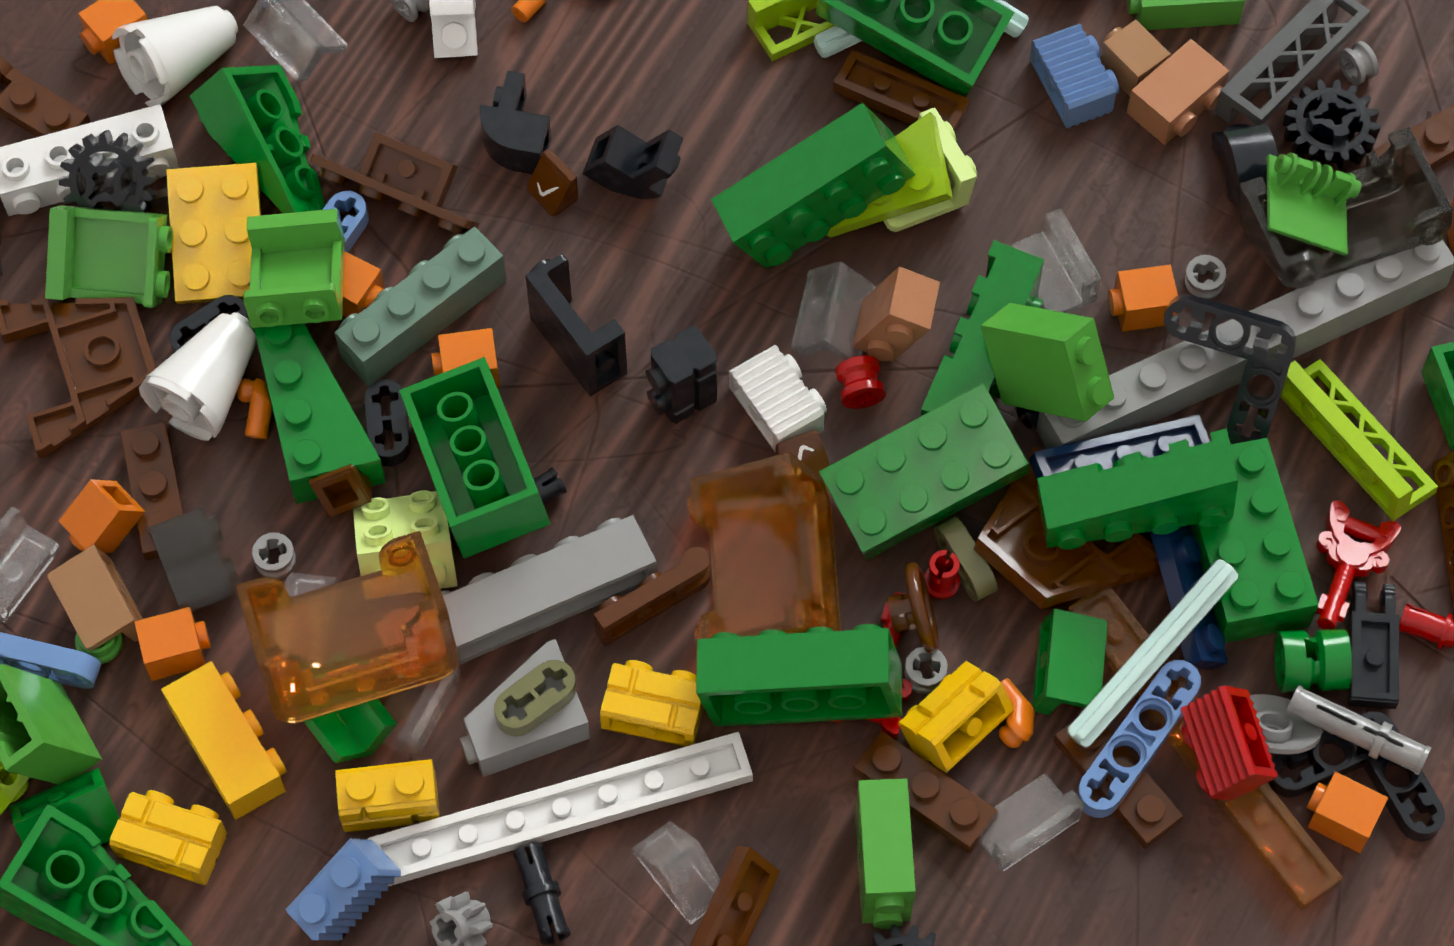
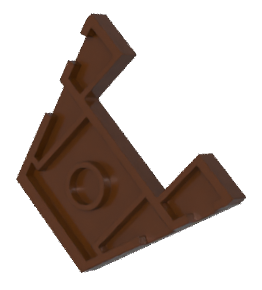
M133 297L76 298L75 303H49L48 299H31V303L10 304L9 300H0V332L5 344L49 330L51 331L71 397V402L26 416L39 459L48 456L140 395L139 387L144 378L156 369Z
M1037 445L1032 448L1026 459L1029 464L1030 473L1011 483L1009 490L1004 498L1000 500L977 538L973 549L1041 609L1161 572L1154 545L1140 533L1133 535L1109 554H1105L1091 541H1087L1079 548L1069 550L1060 549L1058 546L1047 548L1037 498V479L1029 461L1034 452L1041 450Z

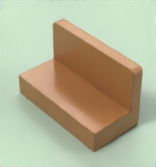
M92 545L49 572L48 579L85 648L93 651L121 632L134 642L138 641L134 621L144 618L112 559L103 551Z

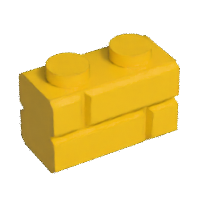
M637 660L626 661L625 665L613 663L600 710L601 728L685 747L695 744L704 710L696 693L697 675L684 670H674L671 675L654 672L652 666Z
M965 661L952 674L944 677L939 686L924 700L910 708L898 725L915 754L928 762L931 761L934 766L947 773L1014 711V707L1002 683L996 677L985 671L982 672L980 668Z
M432 759L335 770L338 812L344 832L413 825L414 821L422 823L440 817L437 781Z
M148 790L145 796L135 792L129 793L121 812V818L118 819L110 837L109 845L114 855L205 886L214 869L216 858L219 857L226 840L227 832L222 821L218 820V813L201 805H192L190 810L173 805L174 800L171 797L154 790Z

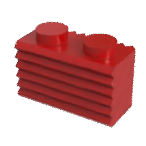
M1226 685L1220 686L1217 690L1211 691L1210 694L1203 695L1202 698L1196 699L1195 702L1188 703L1187 706L1180 708L1184 721L1181 729L1182 736L1186 744L1194 750L1199 765L1196 771L1197 781L1203 791L1209 795V798L1232 801L1278 776L1277 771L1274 769L1275 764L1271 760L1272 755L1268 752L1269 746L1265 743L1266 737L1262 734L1263 729L1259 725L1260 720L1256 717L1257 711L1253 708L1254 703L1250 699L1251 694L1247 689Z

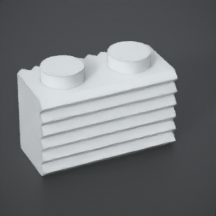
M776 345L729 371L730 390L774 452L775 446L779 442L814 430H818L820 434L824 430V413L827 412L825 402L818 391L814 388L808 390L804 386L803 381L800 380L802 373L795 359L790 354L784 356Z

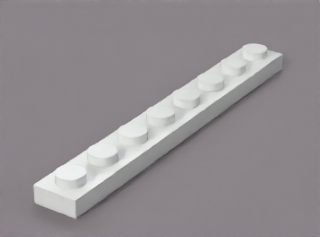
M735 732L369 837L368 840L374 841L401 870V877H394V884H388V886H392L513 851L522 846L527 847L531 843H541L752 782L753 774L740 734Z

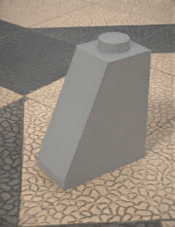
M556 639L546 642L464 718L467 735L459 738L468 765L477 762L482 777L590 739L588 720L577 692L569 704L523 736L514 737L507 735L499 729L496 723L494 704L497 697L504 690L543 662L548 660L565 662ZM551 676L545 679L547 688L539 696L550 688H554L558 692L562 691V680L564 678L554 680ZM529 701L521 708H516L513 704L507 707V719L512 716H516L519 720L524 719V708L532 701Z

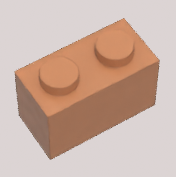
M1190 39L1131 90L1127 114L1162 144L1166 145L1176 135L1180 137L1186 135L1204 110L1212 111L1217 107L1220 90L1226 85L1229 70L1195 41Z
M899 266L862 300L852 347L867 352L868 356L875 357L879 361H895L931 329L940 282Z

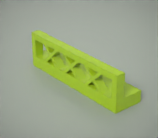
M748 0L747 24L771 61H775L813 43L817 34L836 26L828 21L817 24L804 20L808 11L817 8L819 0ZM778 25L794 29L791 38L778 44L774 43L767 30Z
M1321 359L1305 369L1295 360L1290 363L1280 395L1281 399L1392 521L1436 494L1438 486ZM1318 377L1329 388V397L1313 379ZM1344 413H1352L1359 421L1358 428ZM1372 444L1381 445L1387 451L1388 459L1386 460ZM1403 477H1410L1420 488L1413 492V488Z

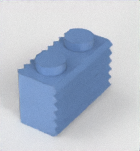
M1081 24L1032 40L1029 60L1066 128H1071L1073 125L1077 126L1081 122L1085 123L1089 119L1093 120L1097 116L1101 117L1105 113L1109 114L1113 111L1116 94L1119 93L1117 78L1111 69L1105 70L1104 65L1101 64L1100 49L1096 39L1092 35L1086 36V32L1083 31Z
M350 838L286 908V911L312 940H343V933H349V926H356V919H362V912H369V905H375V898H381V891H388V884H394V877H401V870L371 839L357 840L356 838Z

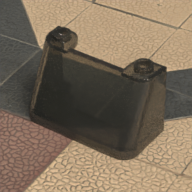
M1410 127L1388 134V140L1391 145L1385 153L1379 157L1375 151L1366 155V167L1349 172L1354 174L1356 180L1361 182V190L1357 197H1349L1346 200L1348 254L1346 256L1268 230L1267 187L1262 177L1240 183L1241 226L1250 243L1283 285L1298 289L1312 285L1316 280L1421 245H1434L1445 238L1452 224L1453 208Z

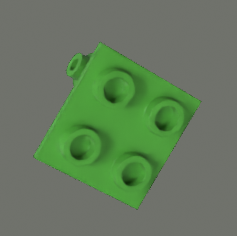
M1292 152L1287 155L1280 154L1278 157L1268 154V230L1346 256L1348 254L1346 200L1349 197L1355 198L1358 196L1361 190V182L1356 180V176L1352 173H1343L1337 170L1333 173L1331 166L1326 164L1321 166L1320 162L1300 158Z

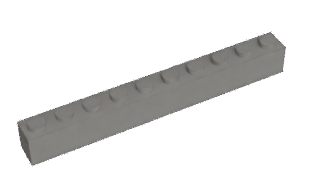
M1433 226L1249 312L1282 321L1294 330L1296 346L1293 359L1446 288L1454 271V256ZM1231 319L1218 325L1217 332L1226 341H1236L1242 337L1243 328L1238 321ZM1252 325L1250 338L1246 344L1247 347L1253 348L1255 339L1268 343L1267 351L1271 353H1276L1279 347H1288L1281 343L1282 336L1277 333H1273L1271 339L1256 337L1259 327ZM1209 330L1202 333L1208 335ZM1183 341L1109 375L1114 399L1086 422L1040 412L1036 432L1045 447L1049 449L1149 426L1239 384L1248 359Z

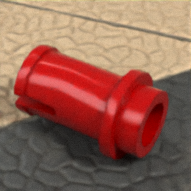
M947 550L937 551L932 555L929 568L924 574L930 596L941 600L954 596L960 586L958 574L959 559L954 553H951L950 559L947 560Z
M1406 603L1399 623V632H1405L1437 643V649L1442 650L1443 646L1452 649L1454 645L1453 614L1449 613L1448 617H1444Z

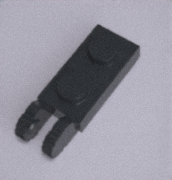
M1353 582L1351 615L1349 617V640L1352 654V678L1350 688L1348 689L1349 706L1396 709L1399 704V615H1396V588L1394 584H1383L1379 594L1380 613L1366 612V583Z

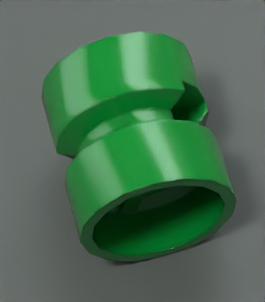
M1345 629L1318 630L1314 637H1310L1304 630L1278 631L1274 643V667L1279 691L1281 693L1295 692L1298 685L1302 686L1303 689L1309 690L1312 684H1316L1321 691L1348 690L1352 678V654L1347 631Z

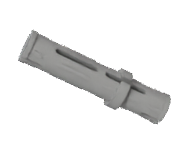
M1298 685L1286 710V713L1289 715H1294L1370 751L1368 756L1376 760L1381 756L1413 771L1418 776L1432 748L1391 730L1392 724L1384 721L1380 725L1341 705L1303 689L1300 685Z

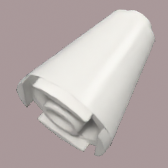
M210 6L125 24L117 28L113 33L112 40L119 37L120 47L113 50L122 76L134 94L137 95L143 92L151 99L145 102L149 107L158 104L163 105L235 44L238 26L233 15L227 10L223 11L218 6Z
M235 312L231 315L225 313L218 315L144 378L139 387L143 400L155 413L162 407L171 414L172 418L168 423L181 432L203 441H209L212 436L215 438L223 427L257 342L256 334L253 332L254 328H251L250 321L243 315Z

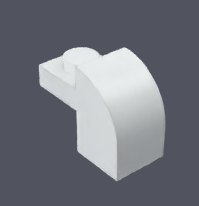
M429 0L434 58L477 56L475 0Z

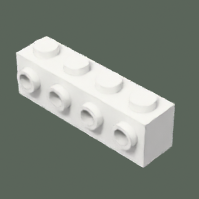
M161 104L0 147V197L8 216L30 214L41 207L64 202L63 198L71 193L70 187L59 185V180L69 175V172L60 167L61 162L66 159H74L68 150L76 143L83 146L82 138L91 133L98 140L100 133L110 130L114 141L122 133H127V145L130 147L141 142L144 146L139 155L142 159L146 157L154 158L155 161L147 167L148 173L159 174V178L167 175L166 169H178L179 165ZM105 151L96 153L97 155L101 153L106 158H117L119 156ZM118 168L106 174L105 184L100 188V191L112 186L111 182ZM132 169V180L136 182L135 173ZM82 175L83 186L86 190L85 177Z

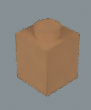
M1135 19L1123 29L1117 27L1108 33L1102 42L1103 47L1100 60L1105 70L1111 69L1114 72L1118 85L1130 96L1131 90L1166 61L1171 54Z

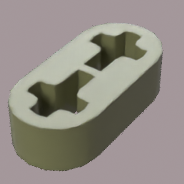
M953 517L935 526L933 529L934 536L940 550H947L946 559H950L951 553H954L959 559L958 574L960 583L968 596L974 602H977L997 592L998 587L994 574L986 560L973 550L975 542L963 523L957 517Z
M548 660L538 665L504 690L497 697L494 704V714L499 729L510 736H523L569 704L576 693L575 674L572 668L563 661ZM551 676L554 680L564 678L562 680V691L558 692L556 689L550 688L539 696L547 688L545 680L547 677ZM529 701H532L524 708V719L519 720L516 716L507 719V707L513 704L516 708H521Z

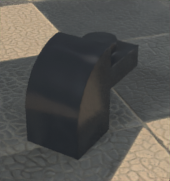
M507 71L504 86L496 87L493 106H480L484 147L489 156L500 166L516 172L533 174L542 153L550 147V117L523 112L527 99L525 73Z
M1234 124L1228 126L1225 131L1212 133L1213 151L1224 162L1226 167L1227 197L1240 213L1267 208V155L1271 154L1278 157L1277 147L1269 127L1266 124L1258 126Z
M617 125L595 138L583 175L603 187L623 195L639 199L661 197L668 178L675 173L679 166L681 158L678 152L683 137L669 129L645 142Z

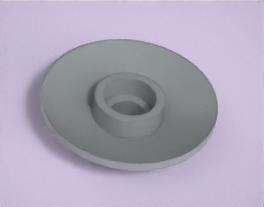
M1267 694L1250 695V699L1254 703L1253 708L1257 711L1256 717L1260 720L1259 725L1263 729L1262 734L1266 737L1265 743L1269 746V753L1298 754L1306 752L1318 744L1322 729L1294 715L1287 714L1286 710L1291 701L1290 699Z

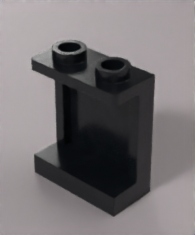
M560 254L552 260L545 259L537 263L530 273L525 275L530 319L591 397L627 374L625 332L615 319L592 333L570 305L572 294L569 261L564 254Z

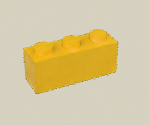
M210 661L161 689L169 709L235 820L286 792L280 777L287 772L275 749L272 747L265 751L258 740V737L263 735L264 732L251 709L242 713L235 699L241 697V693L228 671L220 675L213 662Z

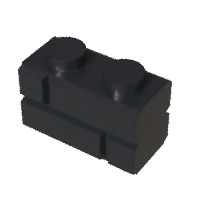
M691 326L676 334L674 341L667 339L651 348V368L646 370V376L652 388L646 393L652 407L659 415L665 413L671 422L678 424L694 415V409L701 411L717 402V354L698 327Z

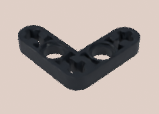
M1190 294L1176 296L1170 301L1164 314L1166 330L1172 336L1180 340L1248 359L1227 424L1230 442L1236 444L1267 438L1296 346L1294 330L1282 321ZM1183 307H1189L1192 309V317L1205 321L1207 312L1215 315L1210 322L1207 335L1201 333L1204 326L1203 323L1190 321L1187 327L1179 325L1180 318L1177 315H1173V312L1181 313ZM1225 319L1238 321L1243 328L1242 337L1236 341L1222 339L1217 332L1218 323ZM1252 325L1259 327L1256 337L1271 339L1273 333H1277L1282 336L1281 343L1288 347H1279L1276 353H1271L1267 351L1268 343L1257 339L1254 340L1253 348L1247 347L1246 344L1250 338ZM1261 374L1270 377L1275 386L1274 391L1264 397L1253 394L1248 386V382L1253 376ZM1244 401L1248 405H1241L1240 403ZM1250 406L1259 408L1254 427L1261 431H1253L1250 437L1241 435L1242 427L1235 424H1244ZM1268 408L1269 411L1265 412L1263 409Z
M1371 711L1361 715L1380 725L1384 721L1392 724L1391 730L1400 733L1394 722L1381 712ZM1327 731L1322 732L1320 741L1314 748L1298 754H1277L1272 760L1278 776L1269 781L1268 784L1276 794L1282 797H1297L1315 789L1319 782L1326 784L1331 781L1335 771L1346 775L1364 767L1378 793L1388 797L1385 805L1406 837L1420 842L1430 840L1436 836L1445 821L1443 805L1422 769L1418 776L1413 771L1404 768L1409 774L1410 783L1404 787H1395L1386 780L1384 769L1388 766L1400 765L1381 756L1376 760L1368 756L1370 751L1358 746L1355 752L1353 743ZM1325 744H1335L1343 751L1345 756L1344 762L1335 766L1325 763L1320 758L1319 748ZM1305 754H1308L1310 767L1300 772L1296 783L1290 777L1284 779L1280 777L1283 765L1286 764L1290 770H1295L1305 764L1307 759ZM1417 790L1419 793L1414 798L1413 805L1411 800L1406 798ZM1406 799L1404 803H1400L1399 800ZM1415 807L1421 814L1429 812L1432 816L1427 823L1428 827L1422 821L1414 823L1411 820Z

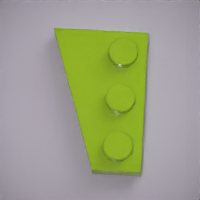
M931 112L895 136L916 175L908 179L905 185L897 192L883 195L868 204L867 209L859 216L845 219L830 228L827 236L831 238L953 199L937 120Z

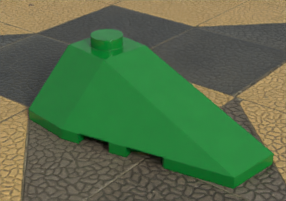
M281 65L221 68L190 95L198 111V116L208 133L236 164H257L259 188L282 213L323 210L325 203L317 172L309 167L305 153L311 148L308 136L300 133L297 118L302 115L300 103Z
M49 804L46 805L0 879L1 908L30 925L76 946L192 945L190 940L154 900H149L130 879L131 874L121 863L118 865L99 844L101 840L90 828Z

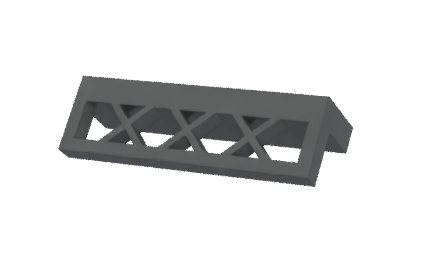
M1311 0L1220 90L1215 114L1227 123H1230L1241 113L1256 125H1263L1369 18L1370 10L1356 0ZM1339 7L1353 16L1347 23H1330L1337 16ZM1317 35H1323L1324 46L1320 50L1302 51ZM1290 62H1296L1297 73L1293 77L1275 78ZM1263 89H1268L1270 100L1261 109L1251 103Z

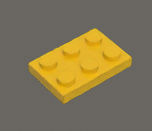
M246 163L166 169L170 226L173 229L172 261L175 302L177 304L212 302L224 295H233L244 299V292L250 290L252 247L247 233V217L261 216L257 164Z

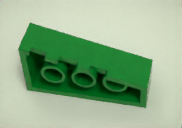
M993 240L987 254L989 259L986 277L978 275L972 289V296L966 315H969L970 318L968 320L960 317L949 348V352L953 354L951 357L944 355L921 408L920 417L984 383L992 398L1001 399L981 324L1008 303L1042 308L1044 301L1037 297L1044 259Z
M305 324L254 328L288 477L296 504L318 499L309 484V479L349 464H353L367 476L372 486L386 483L380 457Z
M1227 428L1211 432L1212 441L1190 447L1188 440L1184 439L1169 443V451L1164 452L1162 455L1148 458L1139 451L1123 455L1121 459L1113 463L1112 468L1103 470L1102 465L1093 463L1037 478V498L1047 548L1058 546L1060 549L1065 550L1075 549L1083 546L1087 541L1105 539L1108 542H1120L1129 539L1133 534L1152 531L1154 534L1163 535L1172 533L1181 526L1199 524L1202 527H1213L1224 523L1227 519L1233 518L1238 476Z

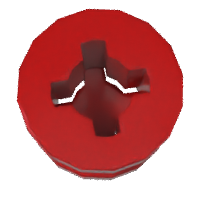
M856 356L844 360L835 368L836 378L843 384L840 397L845 407L850 409L868 408L880 403L886 397L885 385L878 379L881 367L877 358L872 356Z

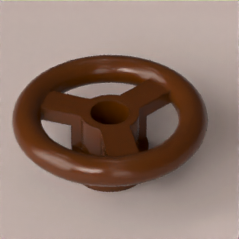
M910 562L905 567L908 594L903 595L901 593L888 597L892 623L896 633L917 629L924 650L929 654H934L939 649V635L930 594L920 566L915 562Z

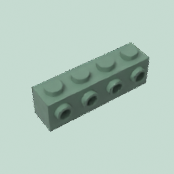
M475 226L463 235L458 234L452 237L440 253L429 261L424 260L418 263L410 271L407 278L395 287H387L376 296L374 302L359 314H351L343 320L338 330L335 331L340 357L369 387L507 281L504 256Z

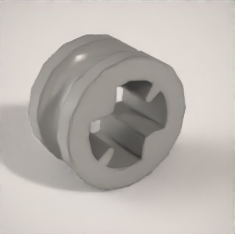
M390 0L398 13L409 22H414L418 18L419 11L426 12L430 8L429 0Z
M1359 41L1353 44L1352 49L1345 48L1339 52L1340 68L1348 81L1353 85L1363 83L1366 77L1371 79L1378 75L1379 64L1373 50L1365 42Z
M1200 255L1193 258L1186 268L1185 285L1187 290L1192 295L1205 299L1214 298L1222 292L1226 279V268L1223 262L1211 255ZM1207 270L1213 273L1212 280L1207 279L1204 283L1197 281L1198 273L1203 275Z
M267 533L257 539L253 545L252 557L257 571L263 577L281 579L293 571L296 565V555L292 542L285 535ZM279 548L281 554L279 556V563L270 564L267 558L270 555V549Z
M918 647L906 659L905 679L909 680L912 684V690L917 693L930 694L939 686L942 679L946 677L947 660L939 650L934 654H929L923 647ZM926 661L930 662L931 669L938 670L939 673L933 671L930 679L922 678L921 671L913 670V667L919 669L920 662Z

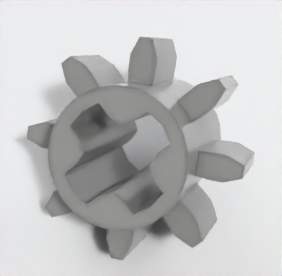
M463 892L435 904L440 914L430 921V925L432 926V934L438 946H485L487 944L482 934L492 928L493 924L490 922V915L484 902L470 900L469 892Z

